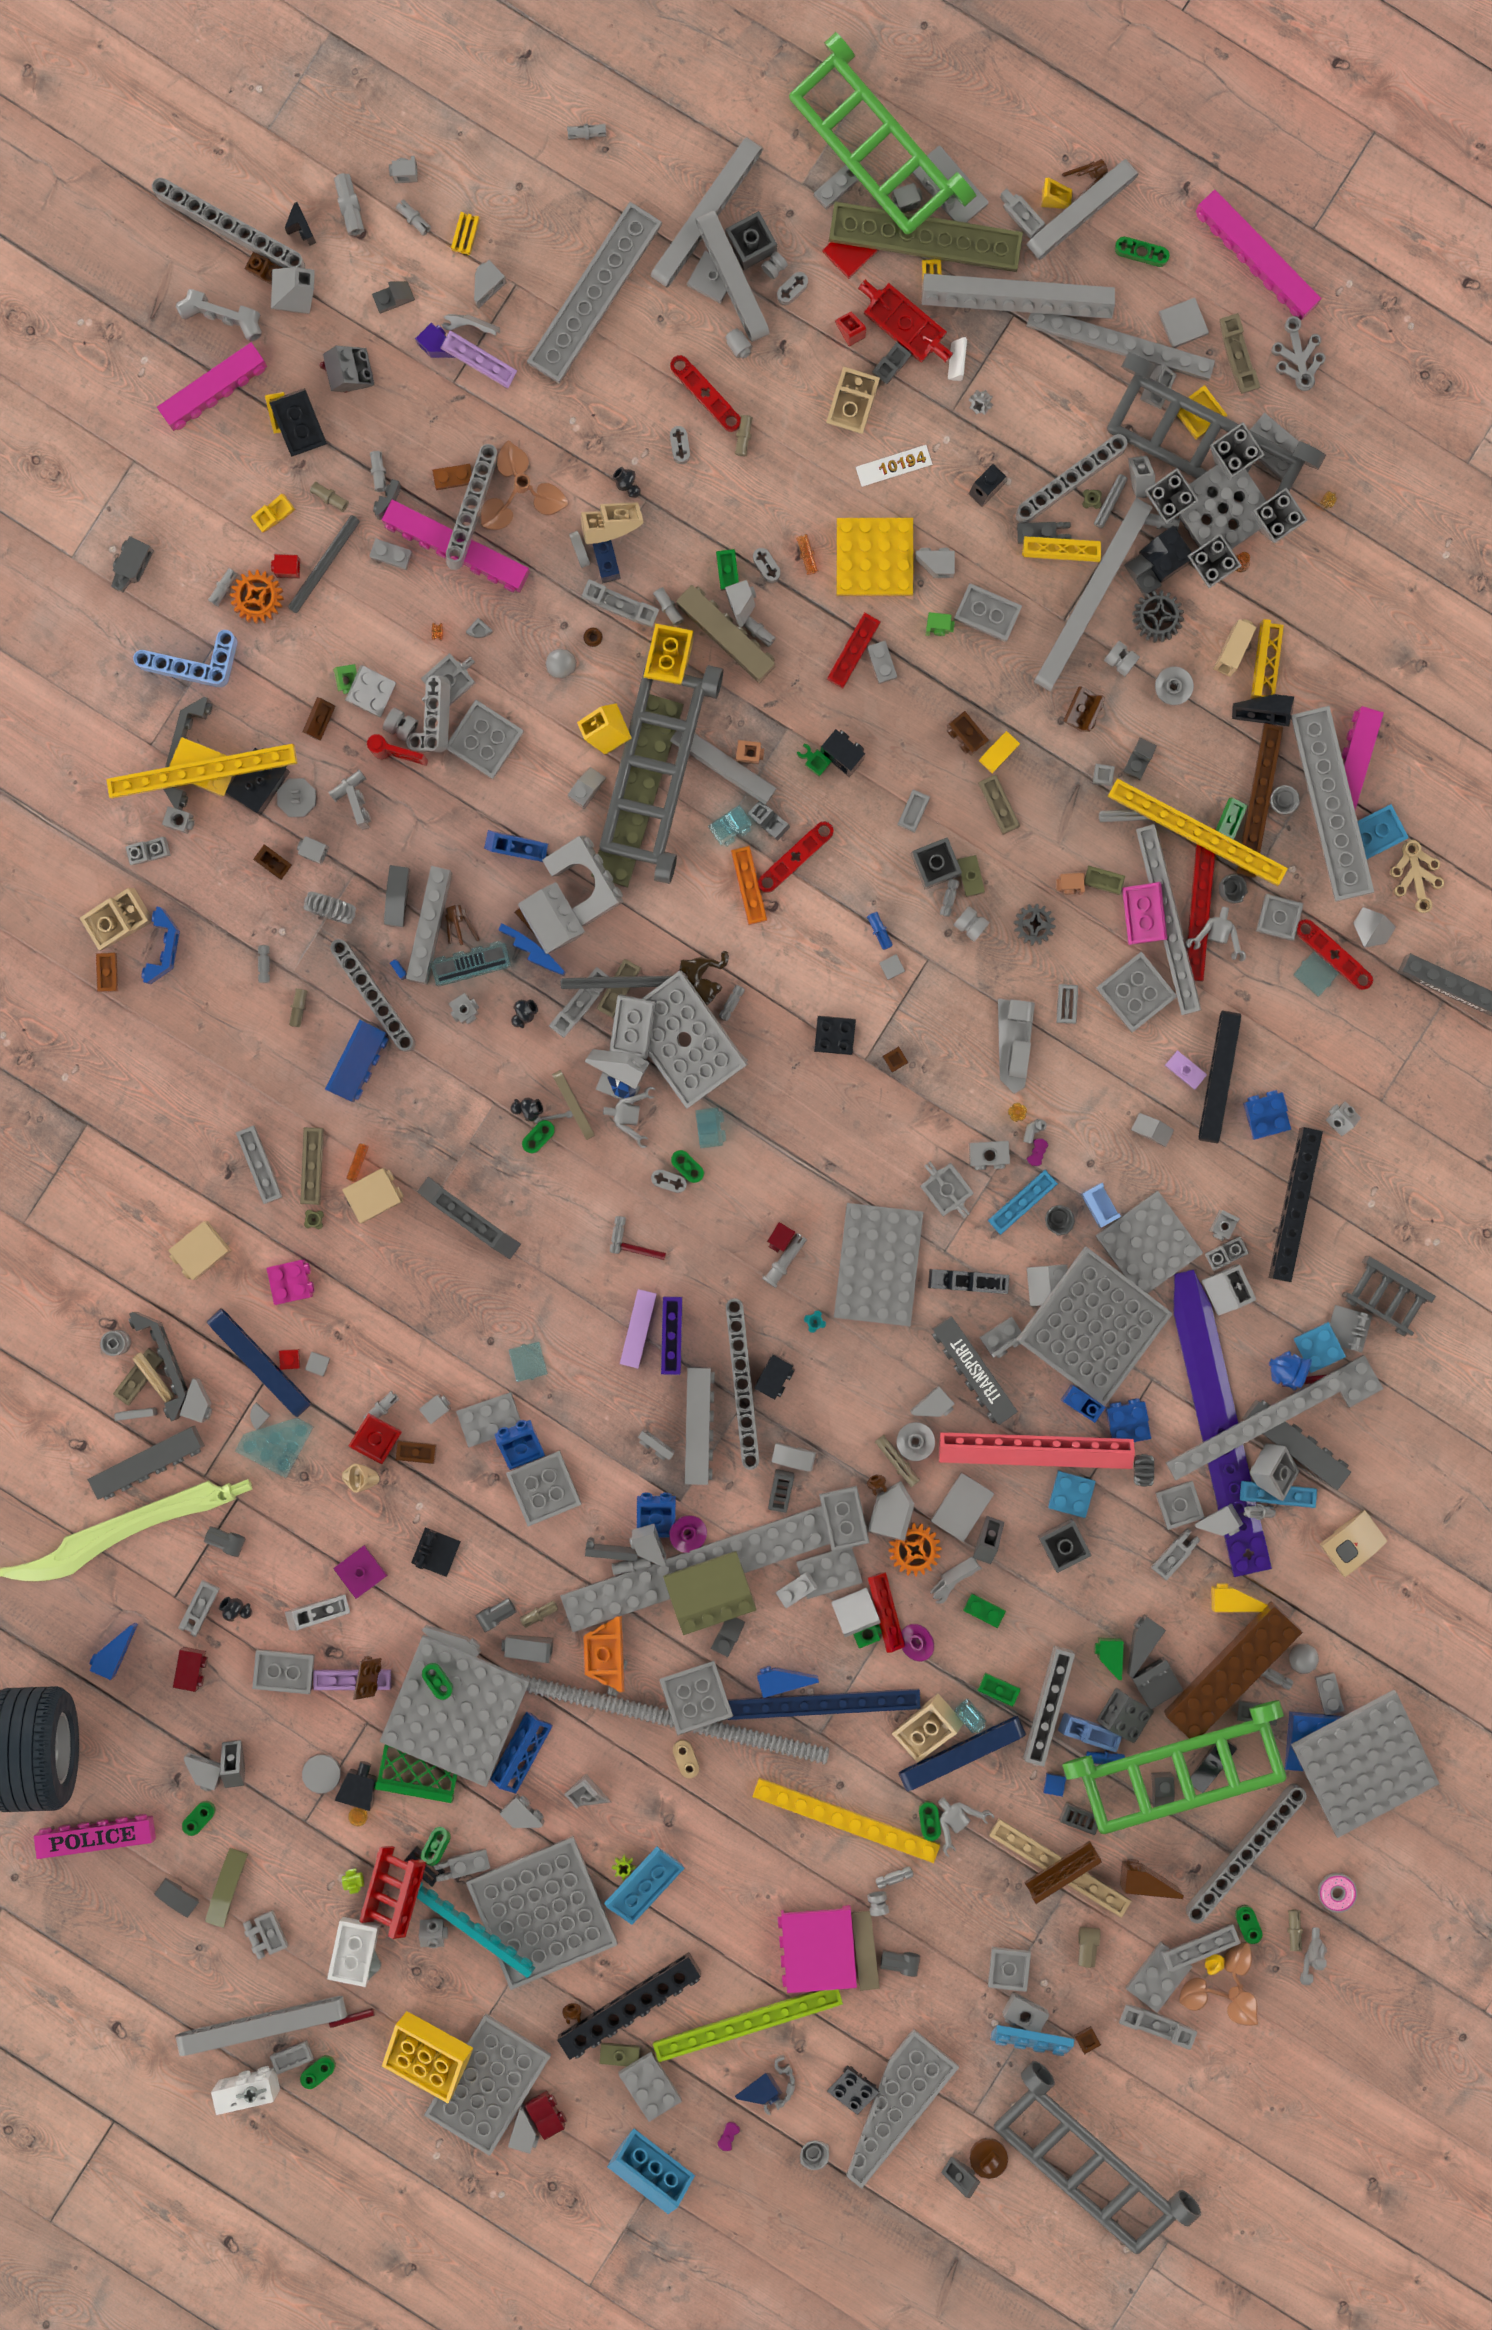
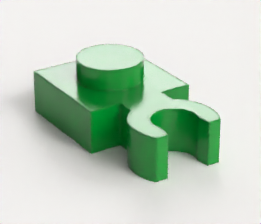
M804 743L803 747L807 750V753L801 754L798 751L797 756L801 759H807L808 761L805 763V766L820 777L832 761L819 750L812 753L810 746Z

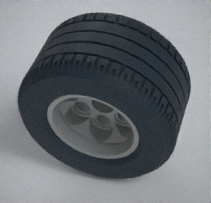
M58 1686L5 1688L0 1690V1812L55 1811L61 1809L68 1803L73 1794L79 1763V1726L72 1696L64 1688Z

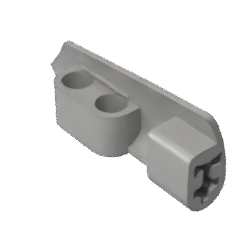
M998 999L1000 1080L1015 1094L1025 1088L1035 1003Z

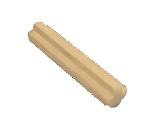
M142 1353L136 1354L133 1357V1361L164 1402L170 1401L173 1398L172 1392Z

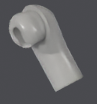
M1036 1119L1026 1126L1023 1142L1033 1144L1034 1134L1045 1130L1047 1127L1046 1122L1042 1119Z

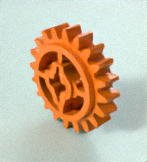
M249 570L248 577L241 574L243 580L235 579L238 586H231L235 593L230 594L231 598L235 599L231 601L232 606H236L234 611L236 613L240 612L239 616L241 619L246 616L247 622H250L253 618L255 624H258L259 619L266 623V617L273 620L271 613L278 615L276 607H283L278 602L284 600V597L279 595L283 592V589L277 588L280 583L274 581L275 577L273 575L268 577L266 571L261 575L260 571L256 570L255 575H253ZM254 583H263V584H266L267 586H265V587H263V586H261V587H256V586H254L253 584H254ZM247 588L248 593L245 597V600L243 601V593ZM269 593H271V601L267 606L266 600L269 597ZM255 594L259 595L258 600L255 599ZM250 606L259 607L261 610L252 611L247 608Z
M913 1522L912 1527H908L906 1537L911 1534H919L918 1538L915 1540L905 1539V1541L895 1539V1541H889V1544L893 1545V1547L889 1548L888 1552L894 1553L889 1558L890 1560L896 1559L893 1564L894 1567L901 1565L899 1572L906 1569L908 1576L913 1571L915 1577H917L918 1571L925 1575V1568L932 1571L930 1564L937 1565L934 1558H941V1556L936 1551H940L942 1548L936 1546L940 1540L933 1539L936 1536L935 1532L929 1534V1526L923 1530V1523H920L919 1527L916 1528ZM926 1539L929 1541L930 1544L929 1554L923 1550L924 1541ZM900 1544L906 1548L904 1559L899 1554ZM909 1545L913 1547L918 1545L917 1548L920 1551V1553L913 1552L912 1554V1550L909 1547ZM916 1558L925 1560L920 1564H910Z

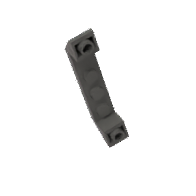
M202 697L180 710L165 768L169 767L181 737L188 739L186 735L193 724L191 717L206 720L207 716L211 714L212 704L208 698ZM173 787L163 789L174 808L183 810V807L187 806L188 797L186 792Z
M429 1176L417 1191L440 1211L508 1259H511L520 1247V1242L497 1228Z
M139 1312L129 1313L131 1317L129 1318V1323L132 1329L135 1328L136 1331L149 1327L152 1329L150 1330L151 1337L158 1344V1355L165 1362V1373L172 1380L171 1388L173 1393L178 1396L177 1399L164 1403V1413L171 1421L177 1420L180 1417L188 1388L163 1324Z

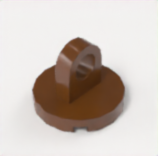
M985 2138L976 2142L971 2148L970 2164L977 2175L982 2178L992 2179L1003 2174L1007 2168L1008 2154L1001 2142L996 2139Z

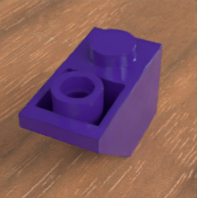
M431 322L415 338L417 345L430 358H456L441 349L446 333L439 325L435 326Z

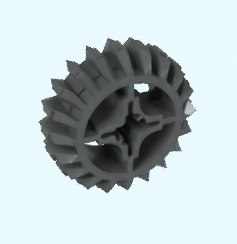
M1154 590L1151 596L1146 593L1144 595L1145 599L1140 597L1138 600L1140 604H1135L1134 606L1138 611L1132 612V615L1137 617L1132 620V623H1138L1135 630H1142L1139 634L1140 636H1143L1144 633L1147 634V641L1150 637H1153L1154 643L1157 642L1158 637L1161 643L1165 641V637L1171 640V634L1176 636L1178 634L1177 629L1182 628L1179 622L1184 621V618L1180 616L1184 613V610H1178L1182 604H1175L1177 597L1170 599V592L1163 596V590L1159 592V595ZM1157 603L1155 610L1144 611L1147 605ZM1164 605L1171 610L1172 615L1164 610ZM1158 610L1159 614H1161L1160 616H1162L1159 622L1156 619V617H1154ZM1144 618L1152 623L1153 629L1145 623ZM1172 622L1168 629L1159 631L1162 623Z

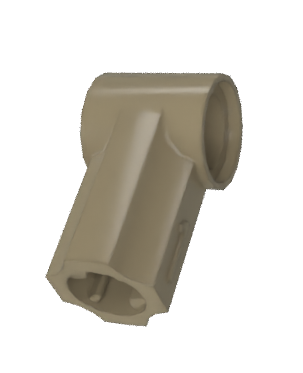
M1080 1927L1078 1943L1080 1944L1078 1965L1085 1968L1095 1967L1097 1946L1100 1943V1929Z

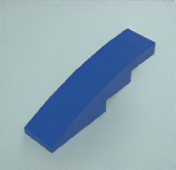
M501 923L499 931L515 938L514 947L530 953L528 961L565 976V971L539 945L520 932Z

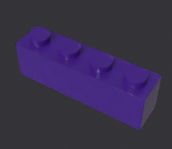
M663 1296L661 1374L681 1375L683 1297Z

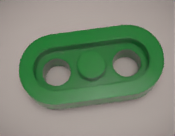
M547 1120L540 1121L523 1139V1149L530 1154L537 1153L553 1137L555 1133L554 1125ZM545 1126L549 1128L547 1134L542 1132V1128ZM532 1140L536 1143L534 1148L529 1146V1142Z
M678 1150L673 1153L671 1157L672 1165L689 1182L697 1183L703 1179V1168L686 1151ZM683 1156L685 1159L684 1163H678L677 1158ZM692 1170L698 1171L697 1177L691 1176Z
M427 1664L422 1670L423 1680L437 1699H448L453 1693L451 1681L438 1664ZM430 1670H435L436 1675H431ZM441 1686H445L447 1691H442Z
M210 1801L199 1803L183 1821V1832L188 1836L197 1835L215 1815L216 1809L214 1804ZM206 1809L207 1815H203L201 1810ZM192 1823L194 1825V1829H190L188 1827V1824Z
M925 1801L919 1806L921 1832L926 1840L935 1841L941 1835L938 1808L935 1803ZM931 1808L932 1811L931 1813L927 1814L925 1813V1809ZM929 1827L934 1828V1831L932 1833H929L927 1831Z
M437 1827L431 1832L421 1853V1859L427 1865L435 1866L440 1862L450 1842V1832L443 1827Z
M1248 1905L1239 1906L1235 1911V1918L1243 1938L1249 1944L1259 1943L1263 1933L1254 1910ZM1249 1914L1248 1919H1243V1915ZM1256 1932V1936L1250 1937V1933Z
M328 2055L321 2056L302 2072L300 2077L301 2085L306 2089H313L334 2072L336 2067L335 2060ZM322 2065H327L328 2069H322ZM307 2077H311L313 2081L308 2082Z

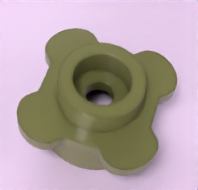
M1084 490L1083 507L1099 509L1101 507L1100 498L1102 492L1100 490Z
M307 1210L305 1212L304 1226L306 1228L315 1227L319 1230L323 1227L322 1218L324 1213L322 1211L313 1212L312 1210Z

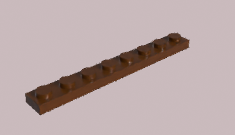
M1266 723L1263 724L1241 843L1258 853L1261 852L1283 733L1282 726ZM1237 865V875L1251 878L1256 877L1255 874Z

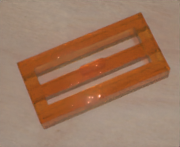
M362 1143L358 1145L346 1177L347 1180L356 1182L369 1148L368 1145Z

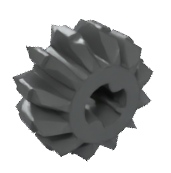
M1141 1454L1136 1455L1134 1458V1483L1138 1486L1147 1487L1152 1486L1154 1483V1457L1152 1455Z

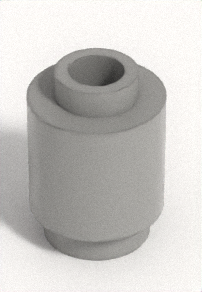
M736 328L726 335V343L736 358L744 359L751 354L752 345L742 331Z

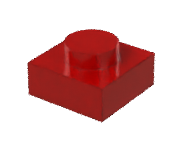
M299 1349L279 1350L280 1370L300 1369Z

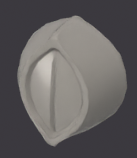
M813 2140L806 2143L801 2149L800 2163L806 2168L819 2170L828 2163L829 2144Z

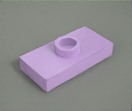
M1178 1050L1164 1065L1194 1090L1207 1076L1205 1072Z

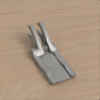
M448 314L444 318L449 320L451 324L446 322L441 324L445 330H452L468 324L495 336L497 332L500 333V327L470 315Z
M970 1557L941 1575L942 1580L930 1592L931 1594L934 1593V1599H939L936 1603H944L951 1590L959 1581L972 1576L976 1571L982 1569L976 1559Z

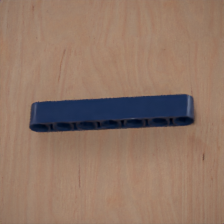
M220 1308L207 1320V1324L295 1417L298 1418L312 1404L225 1310Z
M1012 1717L901 1770L898 1775L907 1792L912 1791L1023 1738L1026 1732L1019 1717Z

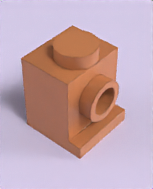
M738 740L736 762L759 764V760H763L764 748H761L760 742ZM753 751L754 755L752 757H749L747 755V752Z
M1084 873L1060 874L1059 879H1056V891L1064 892L1065 895L1076 894V891H1079V895L1085 892Z

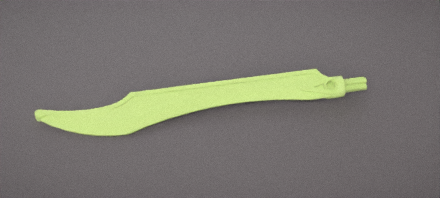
M247 1479L234 1485L228 1483L224 1486H217L208 1480L66 1536L58 1549L40 1559L21 1565L0 1568V1577L22 1581H46L74 1574L104 1550L139 1531L177 1517L208 1511L235 1500L237 1495L253 1489L251 1481Z

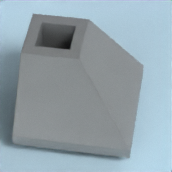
M297 267L273 269L271 309L309 314L314 291L315 270Z

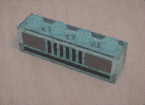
M501 941L490 943L488 948L483 949L482 946L472 948V952L464 954V951L456 952L451 958L446 959L445 956L435 958V962L430 964L436 986L440 987L512 967L506 944H501Z

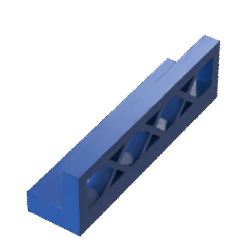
M526 1711L490 1778L499 1789L517 1793L553 1725L539 1720L532 1713ZM539 1726H543L542 1733L537 1735L536 1732ZM534 1743L533 1749L527 1752L529 1745ZM525 1760L524 1766L518 1769L519 1763ZM516 1777L513 1786H508L510 1780Z

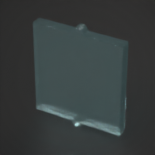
M1313 951L1305 961L1301 962L1302 965L1293 975L1319 997L1327 987L1331 986V982L1339 972Z
M540 1342L528 1345L522 1344L520 1347L509 1349L517 1382L527 1379L534 1380L535 1377L548 1374Z

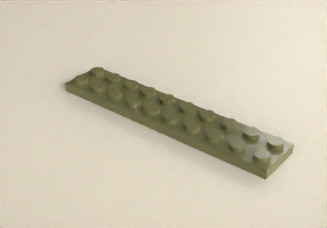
M835 201L828 242L1017 272L1023 232L928 217L911 234H905L884 209ZM903 213L908 220L914 215Z
M649 694L645 711L680 719L684 704ZM642 722L634 755L667 762L672 746L670 740L676 730ZM631 766L623 799L654 805L663 773ZM620 810L612 842L640 849L650 817ZM599 848L598 854L603 860L602 865L612 875V882L628 888L636 860L602 852Z

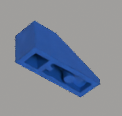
M488 830L484 849L495 853L543 862L542 860L546 858L548 843Z
M131 1624L97 1654H94L89 1663L92 1665L90 1671L112 1680L118 1672L138 1624Z
M771 1666L763 1667L760 1669V1672H757L763 1698L819 1683L818 1675L776 1667L771 1668Z

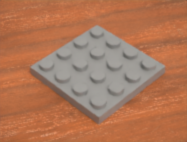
M1159 1191L1150 1195L1095 1235L1122 1274L1147 1294L1203 1254Z

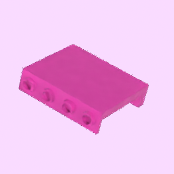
M850 1905L843 1906V1909L784 1913V1910H781V1916L778 1917V1929L782 1928L783 1936H779L780 1948H784V1955L781 1956V1968L785 1967L786 1975H782L783 1987H787V1993L857 1988Z

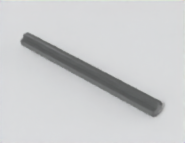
M350 515L288 605L289 610L298 613L360 521L357 517Z
M671 976L562 978L560 986L561 989L658 987Z

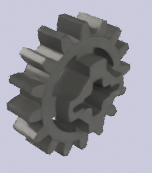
M1028 904L1027 910L1024 908L1020 909L1022 915L1016 914L1019 920L1013 922V924L1018 925L1014 932L1020 933L1017 938L1023 937L1024 944L1030 941V945L1033 946L1035 941H1037L1038 945H1041L1042 939L1047 942L1049 940L1047 935L1052 936L1054 934L1050 929L1056 928L1055 925L1051 924L1055 918L1049 917L1052 913L1051 911L1045 912L1046 906L1039 909L1038 904H1035L1034 908ZM1032 912L1030 919L1023 920L1025 915ZM1040 914L1044 916L1046 921H1043L1040 918ZM1034 919L1036 921V924H1039V926L1036 927L1035 931L1033 929V926L1030 925V923H1032ZM1023 928L1027 929L1029 936L1023 931ZM1040 930H1046L1042 936L1037 937Z

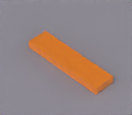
M750 846L731 850L748 925L767 921Z

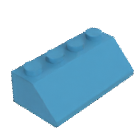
M632 2129L616 2150L607 2168L667 2214L678 2208L695 2177L693 2173L636 2129Z

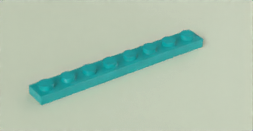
M421 1882L417 1899L526 1978L530 1977L536 1968L531 1960L519 1956L513 1947L505 1946L501 1943V1939L498 1936L487 1933L484 1926L469 1920L470 1917L466 1913L458 1912L454 1909L452 1903L440 1899L434 1890H428L422 1886L423 1883Z

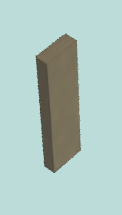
M304 1127L300 1204H321L324 1128Z

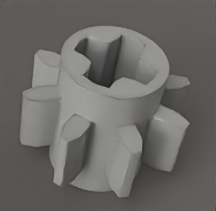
M976 390L974 395L969 398V401L972 402L969 408L976 415L981 412L985 415L988 409H991L993 406L990 402L993 396H990L987 390L983 392Z

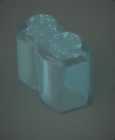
M738 805L711 823L708 828L720 846L725 845L728 847L736 841L734 839L739 834L744 836L751 831L750 827L753 824L742 807Z
M718 1108L695 1110L700 1149L723 1146V1142L726 1141L725 1130H721L720 1123L724 1122L723 1111H719Z
M968 1698L956 1707L954 1711L956 1716L971 1733H979L986 1726L984 1724L986 1719Z

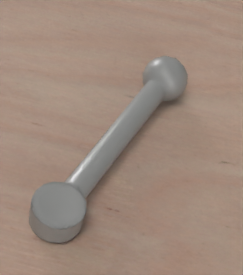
M567 1111L566 1113L552 1116H538L534 1122L538 1124L543 1120L563 1117L572 1118L573 1114L571 1111Z

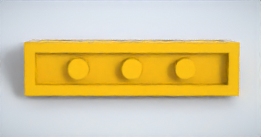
M1024 536L1022 556L1100 562L1101 541Z
M1263 619L1260 623L1251 699L1266 696L1262 695L1265 683L1271 689L1270 695L1275 694L1284 625L1271 623V620ZM1270 628L1279 629L1278 637L1272 641L1269 638ZM1271 645L1273 649L1276 651L1275 656L1269 660V658L1267 657L1268 647ZM1269 664L1273 669V675L1267 679L1264 673L1265 666Z

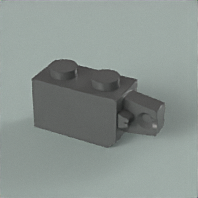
M130 536L128 540L123 542L122 552L113 563L115 576L111 587L122 593L130 582L136 583L140 581L154 552L149 545Z

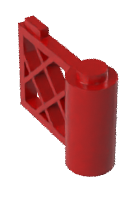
M380 734L371 735L367 740L368 749L377 759L384 760L389 756H393L424 766L428 764L424 754L390 745Z

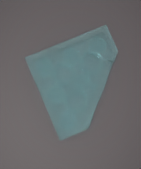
M294 1418L245 1433L235 1452L287 1478L314 1426L299 1418Z

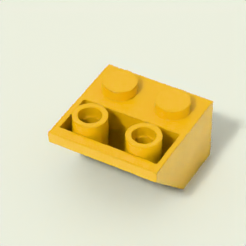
M617 703L601 706L577 722L584 740L603 754L610 753L632 739Z

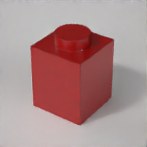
M274 554V560H271V571L274 572L277 578L300 579L301 560L298 555Z

